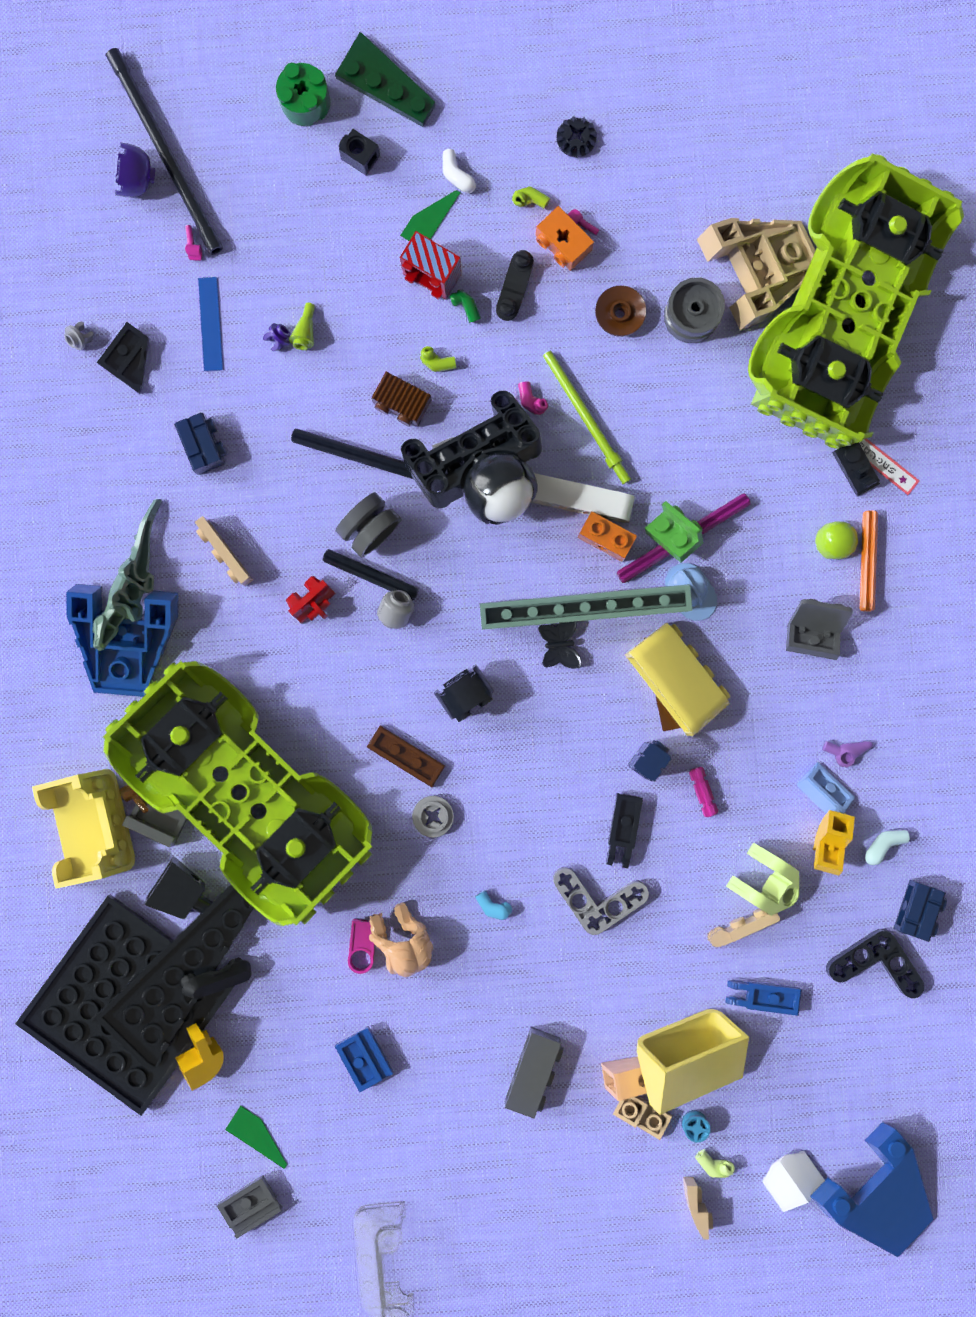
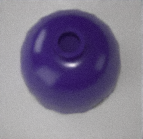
M120 142L119 147L124 148V154L118 153L115 183L120 185V190L115 189V195L129 198L141 196L146 192L149 183L154 184L156 169L151 167L150 158L144 150L138 146Z

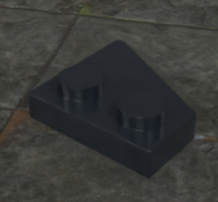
M126 322L97 361V364L140 394L149 337Z

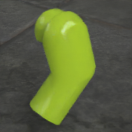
M426 346L422 348L420 359L433 372L457 369L455 356L440 358L433 352L434 349L432 347Z

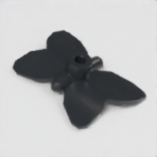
M576 621L558 623L556 627L552 625H540L538 627L541 637L548 642L545 644V648L549 650L544 654L542 662L544 667H552L558 663L571 669L582 666L581 657L576 650L567 647L574 646V641L568 639L574 635L577 627Z

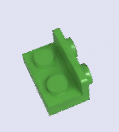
M665 501L662 504L663 512L645 527L647 535L682 563L704 543L702 537L703 530L695 520L690 521L687 519L678 506H672Z

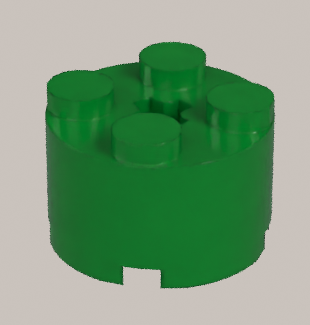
M288 63L276 82V94L281 109L288 120L295 125L305 127L314 125V122L325 118L330 109V95L324 74L321 70L308 63Z

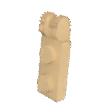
M758 908L753 911V916L744 919V917L736 918L729 923L730 926L727 928L717 926L714 930L711 929L707 933V938L714 947L725 946L779 922L780 917L778 913L771 916Z

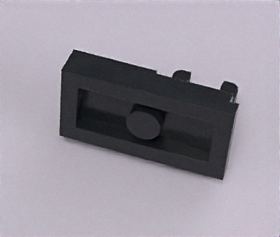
M859 442L841 447L832 452L856 497L880 484V480Z

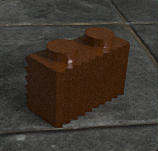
M387 371L384 373L371 397L372 402L376 404L374 406L376 410L385 415H388L389 412L397 415V420L408 427L411 424L418 427L432 401L429 393Z

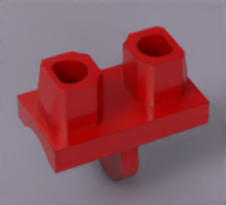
M311 576L305 581L304 586L309 592L303 598L297 592L292 593L286 598L290 608L288 612L301 624L308 618L313 621L318 615L325 620L328 615L324 610L330 605L328 600L336 594L324 580L320 581L315 576Z

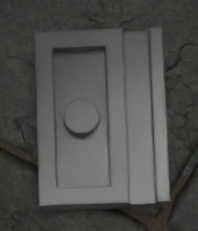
M264 1175L217 1204V1208L229 1228H232L235 1233L236 1239L281 1212L283 1207L277 1201V1197Z

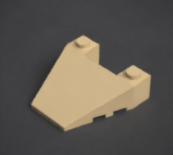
M729 218L711 224L697 238L707 262L728 256L746 293L729 307L740 330L761 323L800 288L816 251L802 221L793 220L761 222L760 219L739 221V218Z

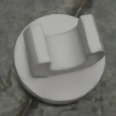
M78 322L75 326L69 325L65 328L64 338L67 344L77 350L85 348V344L90 343L93 339L92 331L87 334L80 333L84 330L83 322Z

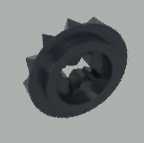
M575 116L568 120L564 119L563 123L558 127L556 135L560 150L570 157H583L593 150L597 139V132L594 129L593 123L588 122L585 117L576 118ZM572 131L576 133L583 132L580 141L577 138L570 140L573 134Z

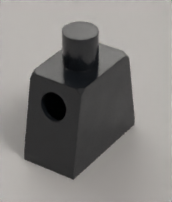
M173 856L147 895L145 905L185 919L191 909L201 913L212 901L201 896L205 889V882Z

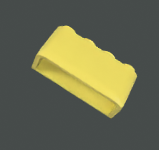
M665 623L624 655L687 736H694L730 704L728 701L730 695L722 685L718 687L712 678L715 676L710 668L699 663L696 659L699 656L696 650L690 644L685 645L681 639L683 634L675 624L670 626L668 623Z
M715 1009L701 1011L641 1036L637 1042V1055L650 1105L661 1115L743 1078L749 1036L726 1015Z

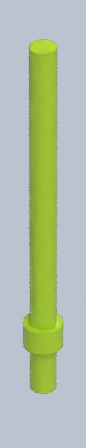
M552 351L546 352L543 358L606 457V464L610 469L613 468L623 485L626 484L631 478L621 463L623 461L622 458L610 446Z

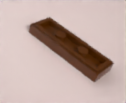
M381 725L367 745L368 749L431 788L446 766Z

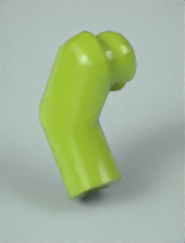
M531 186L515 191L512 196L513 204L518 207L535 203L543 209L547 207L551 199Z

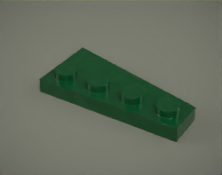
M359 32L335 73L336 79L424 127L435 108V101L364 34Z

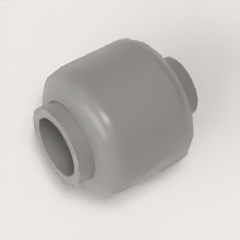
M395 590L387 592L378 607L377 616L384 626L388 628H403L408 624L413 614L414 603L411 597L404 591Z

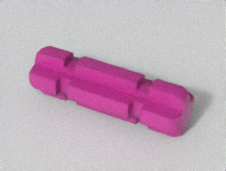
M696 767L691 769L689 775L691 781L695 782L693 786L699 804L703 805L701 809L704 817L716 815L718 808L716 803L712 802L714 797L708 780L704 779L706 776L704 768Z

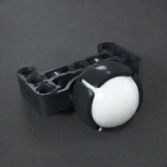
M505 390L498 391L491 397L493 417L428 451L418 439H409L402 444L401 453L405 466L433 507L445 508L450 503L463 497L465 493L467 505L477 519L486 524L499 525L519 517L528 508L531 500L535 498L538 491L537 479L526 462L537 458L542 452L540 432L515 397Z

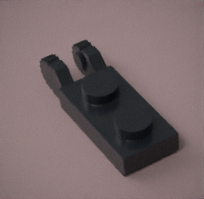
M621 793L616 794L608 839L609 847L606 865L612 866L615 860L616 846L625 847L621 864L622 868L628 869L632 849H634L643 802L642 797Z

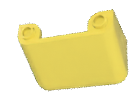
M103 769L32 787L35 802L39 808L43 810L53 809L63 850L64 859L57 861L52 869L55 889L106 878L133 868L135 864L134 849L129 828L122 826L126 815L118 781L113 771Z

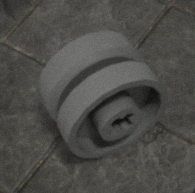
M702 277L689 278L680 282L673 289L664 310V323L668 332L677 340L685 343H698L707 339L716 330L725 311V299L721 290L712 281Z
M376 492L366 496L352 508L335 530L345 542L354 539L351 548L361 558L370 554L383 543L402 520L393 509L383 511L385 501Z

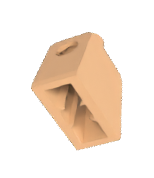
M638 1057L601 1063L605 1089L617 1101L647 1094Z

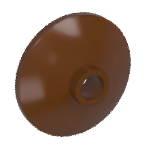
M623 285L610 287L597 300L595 307L596 320L599 326L610 335L619 337L631 335L642 326L645 320L646 305L644 299L631 287ZM621 310L624 312V316L619 318L615 315V312Z

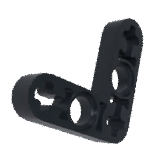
M877 929L831 958L826 965L828 976L836 982L843 983L880 960L903 995L915 999L920 997L924 991L923 980L895 937L884 929ZM880 936L888 938L885 941V947L880 945L874 947L880 942L878 939ZM868 943L874 947L873 950L876 951V954L867 946ZM858 949H865L867 952V958L864 962L858 963L854 959V954ZM846 957L855 966L853 969L849 965L845 966L842 969V975L834 973L836 971V964L844 966L849 963L845 960ZM894 957H901L903 960L902 968L897 971L892 970L890 967L891 960ZM906 975L909 980L916 982L913 985L915 988L913 991L906 989L908 983L901 976Z

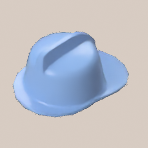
M681 563L673 566L667 573L665 586L690 584L692 611L681 613L693 621L709 618L717 606V595L704 573L697 566L690 563Z

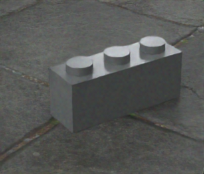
M530 1027L504 1100L506 1109L535 1119L537 1111L542 1112L546 1101V1096H543L546 1086L551 1087L555 1075L552 1068L555 1061H560L564 1047L561 1046L560 1037Z

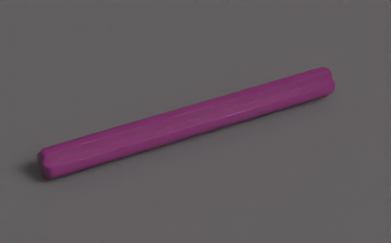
M742 493L697 521L703 530L702 535L751 504L748 496ZM659 545L618 570L617 576L622 583H626L671 554Z

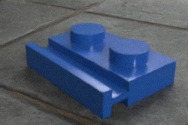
M369 1026L335 1044V1049L359 1093L382 1081L387 1076L393 1075L394 1071Z

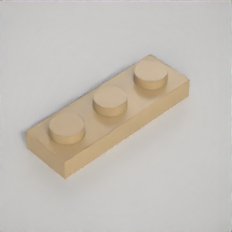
M204 516L196 520L195 524L199 527L196 530L197 534L204 543L208 541L214 547V550L211 551L220 564L222 562L226 563L230 569L227 571V574L235 584L240 582L244 586L252 582V577L210 521Z

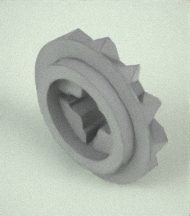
M428 796L420 800L414 807L412 814L415 828L427 837L444 835L451 828L454 819L453 809L450 804L438 796ZM440 807L438 818L442 824L432 821L425 825L429 816L424 809L433 812Z

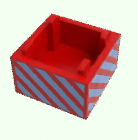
M415 231L400 256L402 273L405 275V280L411 284L415 281L432 291L431 295L438 300L441 297L445 300L448 298L462 275L461 257Z

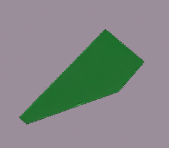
M455 190L413 215L400 236L410 241L415 231L431 239L460 192Z
M240 1106L225 1130L285 1169L287 1163L263 1121Z

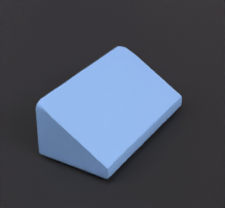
M819 762L797 783V786L826 814L829 810L844 814L855 799Z

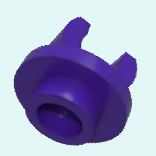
M272 323L269 326V332L263 336V340L270 341L274 338L275 345L271 350L280 351L283 346H288L291 343L289 341L291 334L283 324Z

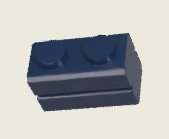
M200 412L174 424L193 472L200 475L226 464L223 457L227 453L221 441L217 442L214 433L218 431L212 417L207 418L203 412Z
M653 740L652 743L644 742L637 751L638 755H634L628 765L646 780L656 781L662 773L661 768L665 769L671 761L670 755L667 754L670 749L658 740Z
M909 880L893 929L930 942L931 937H935L938 931L939 924L936 921L939 912L942 913L947 904L946 892Z

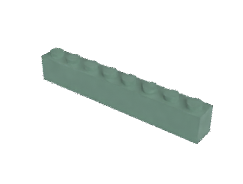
M690 584L479 604L482 630L692 611Z

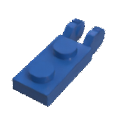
M728 980L727 987L734 990H747L746 999L726 996V1004L742 1006L750 1010L799 1016L802 989L752 981L746 983Z

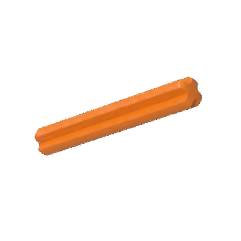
M874 510L863 512L860 611L864 612L875 610L878 512Z

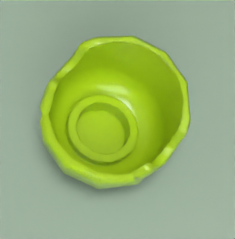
M829 522L818 530L815 543L817 550L824 558L840 560L848 558L855 552L858 545V535L855 528L847 522Z

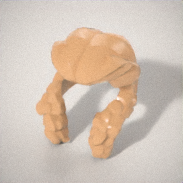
M402 902L394 907V914L402 929L411 932L414 936L409 941L395 943L387 940L386 926L382 913L370 916L369 922L372 934L369 935V939L384 953L386 968L390 974L409 977L424 970L430 964L433 944L429 939L426 926L422 922L417 921L408 911L406 904Z

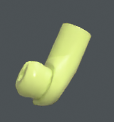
M705 1149L699 1151L695 1156V1159L710 1177L727 1178L735 1172L734 1164L731 1161L712 1159Z

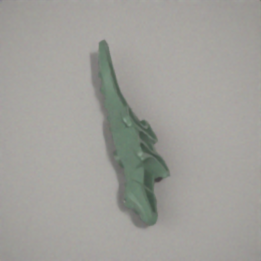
M161 499L153 500L139 524L138 532L134 536L135 544L131 547V555L121 564L118 569V575L112 583L106 610L94 620L93 632L95 637L93 647L98 651L104 650L117 635L118 626L123 619H130L132 622L141 619L143 613V606L140 604L143 594L149 593L154 589V576L148 573L150 536L155 515L162 502Z

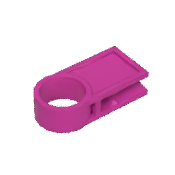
M352 920L347 960L349 968L358 974L368 972L374 963L375 945L369 939V935L372 934L369 920ZM362 950L369 954L371 962L368 967L359 969L353 965L351 957L357 951Z

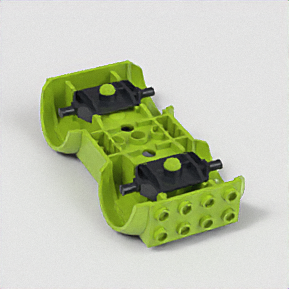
M873 153L868 157L856 160L835 175L819 195L809 217L808 231L817 248L792 307L780 313L768 324L752 350L748 364V373L757 390L751 405L757 407L759 413L766 416L773 415L780 419V423L788 427L796 426L803 430L802 433L811 438L818 437L825 441V445L834 449L850 446L851 444L861 442L863 439L872 437L873 432H869V427L876 407L881 401V396H883L889 381L901 365L896 349L918 297L928 296L932 291L928 290V286L936 264L942 256L950 237L964 218L961 205L963 201L955 198L953 193L933 186L929 180L920 179L912 175L908 169L897 167L888 162L884 156ZM865 271H870L875 276V282L872 286L864 284L862 280ZM856 295H861L865 299L864 308L856 305ZM847 318L855 323V330L850 334L846 333L842 328V323Z
M197 661L172 663L166 668L163 673L165 676L158 683L154 681L145 689L144 693L146 695L139 702L135 700L125 709L126 714L119 721L115 719L106 727L105 731L107 733L103 736L105 739L103 752L107 760L119 776L151 807L161 813L178 809L223 853L220 861L222 873L237 892L260 914L279 926L291 925L293 923L297 926L300 921L305 925L316 914L313 908L319 902L324 905L335 894L332 888L338 882L343 885L354 874L350 869L357 862L362 866L372 855L369 851L372 847L370 844L372 838L370 821L357 804L333 782L314 772L299 776L255 733L259 719L256 709L220 673ZM220 766L225 767L229 773L228 778L223 782H217L213 778V771ZM237 785H243L247 789V795L242 800H235L232 796V790ZM257 803L263 804L267 810L266 815L262 819H255L251 815V808Z

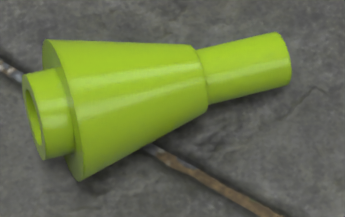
M310 302L305 303L303 315L289 337L293 347L298 350H307L314 346L312 318L315 305Z

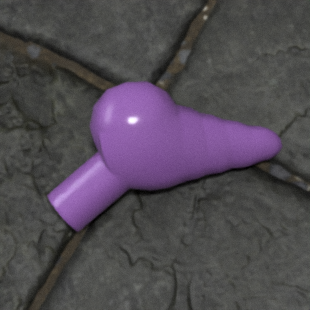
M826 741L822 750L835 755L838 765L847 768L854 764L858 756L870 749L873 743L863 741L844 743L838 746Z

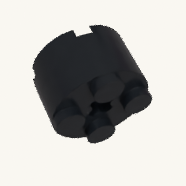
M477 664L472 666L474 671L469 672L468 669H465L444 683L443 686L445 688L441 693L438 689L433 693L451 719L456 718L458 722L471 715L470 710L478 705L481 708L493 700L491 694L494 689Z

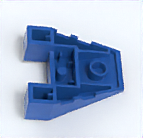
M75 584L66 591L67 619L69 625L72 624L76 636L75 642L77 648L80 647L84 659L83 665L93 693L138 697L146 695L144 691L152 682L178 619V592L153 590L145 598V614H142L141 619L132 622L130 619H123L118 626L117 635L104 650L98 651L93 647L95 637L93 624L94 620L104 613L102 611V586Z
M881 1122L864 1141L883 1161L884 1165L852 1198L840 1185L830 1178H827L810 1197L826 1216L838 1225L890 1254L899 1257L934 1219L913 1148L895 1128Z

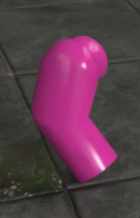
M529 381L518 384L522 407L535 415L543 414L548 408L547 401L544 398L541 400L532 395Z

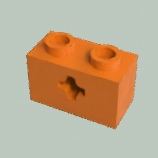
M559 205L536 226L535 236L538 244L545 250L548 248L554 254L555 261L561 267L566 266L570 271L593 249L594 241Z
M591 511L577 538L622 562L637 535Z

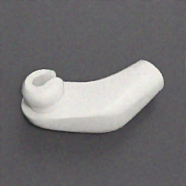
M453 149L444 150L443 174L445 178L462 192H474L476 189L475 180L472 176L459 169L456 152Z

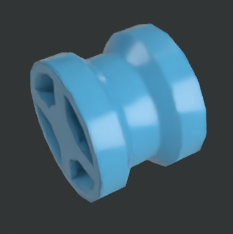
M691 1110L683 1116L681 1121L682 1128L690 1141L701 1143L709 1137L710 1125L703 1113Z

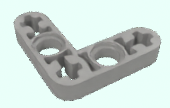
M561 867L553 875L555 887L584 930L591 935L602 933L643 905L649 897V891L642 882L632 881L596 905L570 868ZM561 873L565 875L570 874L572 877H570L569 881L573 888L576 884L580 888L572 890L566 896L565 892H568L569 889L564 883H558L560 881L559 875ZM633 887L637 889L642 888L643 891L640 893L642 897L640 899L636 897L631 898L628 901L632 905L627 907L626 902L620 895L624 893L627 898L632 895L631 889ZM576 894L586 896L587 902L584 907L577 908L572 904V899ZM612 901L622 903V911L617 915L610 914L608 911V905ZM603 908L610 920L606 922L605 918H602L598 921V928L588 927L587 925L590 923L588 918L591 916L595 919L600 917L602 914L599 910Z

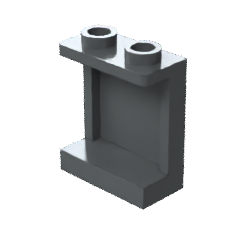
M139 796L131 815L126 816L122 826L167 847L175 846L187 818L178 809L161 813Z

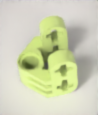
M753 843L747 854L775 872L769 876L762 887L761 893L735 876L731 877L726 887L772 916L793 906L798 900L799 871L774 854Z

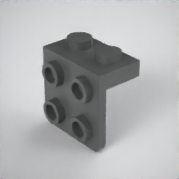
M815 599L801 600L787 625L786 651L837 660L840 656L841 632L851 618L853 609L842 604L824 603Z

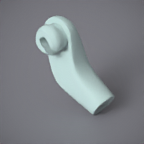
M884 831L879 834L866 851V862L870 865L880 864L889 848L909 842L908 831Z

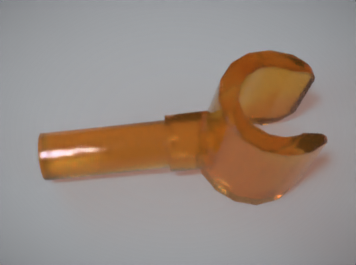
M129 785L119 789L122 798L126 802L133 799L143 813L148 812V807Z

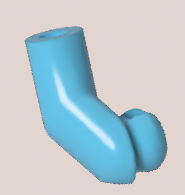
M486 890L475 896L483 912L488 917L505 920L512 913V906L509 903H493Z

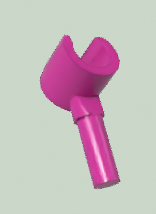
M577 209L571 210L567 214L576 224H579L593 234L597 235L599 232L598 228L583 219L582 214Z
M186 225L187 244L185 251L190 260L201 261L202 247L201 245H194L192 226Z

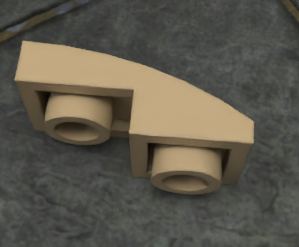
M639 1096L619 1101L613 1115L634 1128L639 1127L661 1140L673 1116L668 1112L659 1115L650 1105L649 1101Z
M683 1177L685 1198L693 1221L702 1238L709 1240V1230L713 1229V1217L711 1212L708 1213L705 1204L702 1203L701 1186H697L694 1177Z

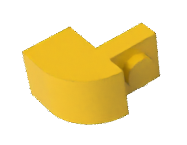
M829 810L823 817L813 845V850L816 851L814 869L838 876L843 872L845 848L853 840L854 816Z
M196 1023L186 1028L194 1047L175 1058L192 1091L212 1080L220 1071L224 1060L223 1051L215 1038H210L206 1030L201 1032Z

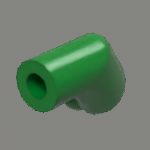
M457 290V292L450 294L449 297L453 306L462 305L464 307L469 323L481 319L474 298L463 290Z

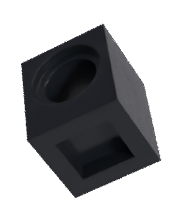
M352 129L349 135H344L339 143L341 160L367 176L380 157L378 144L355 129ZM355 148L363 149L360 154L352 153Z

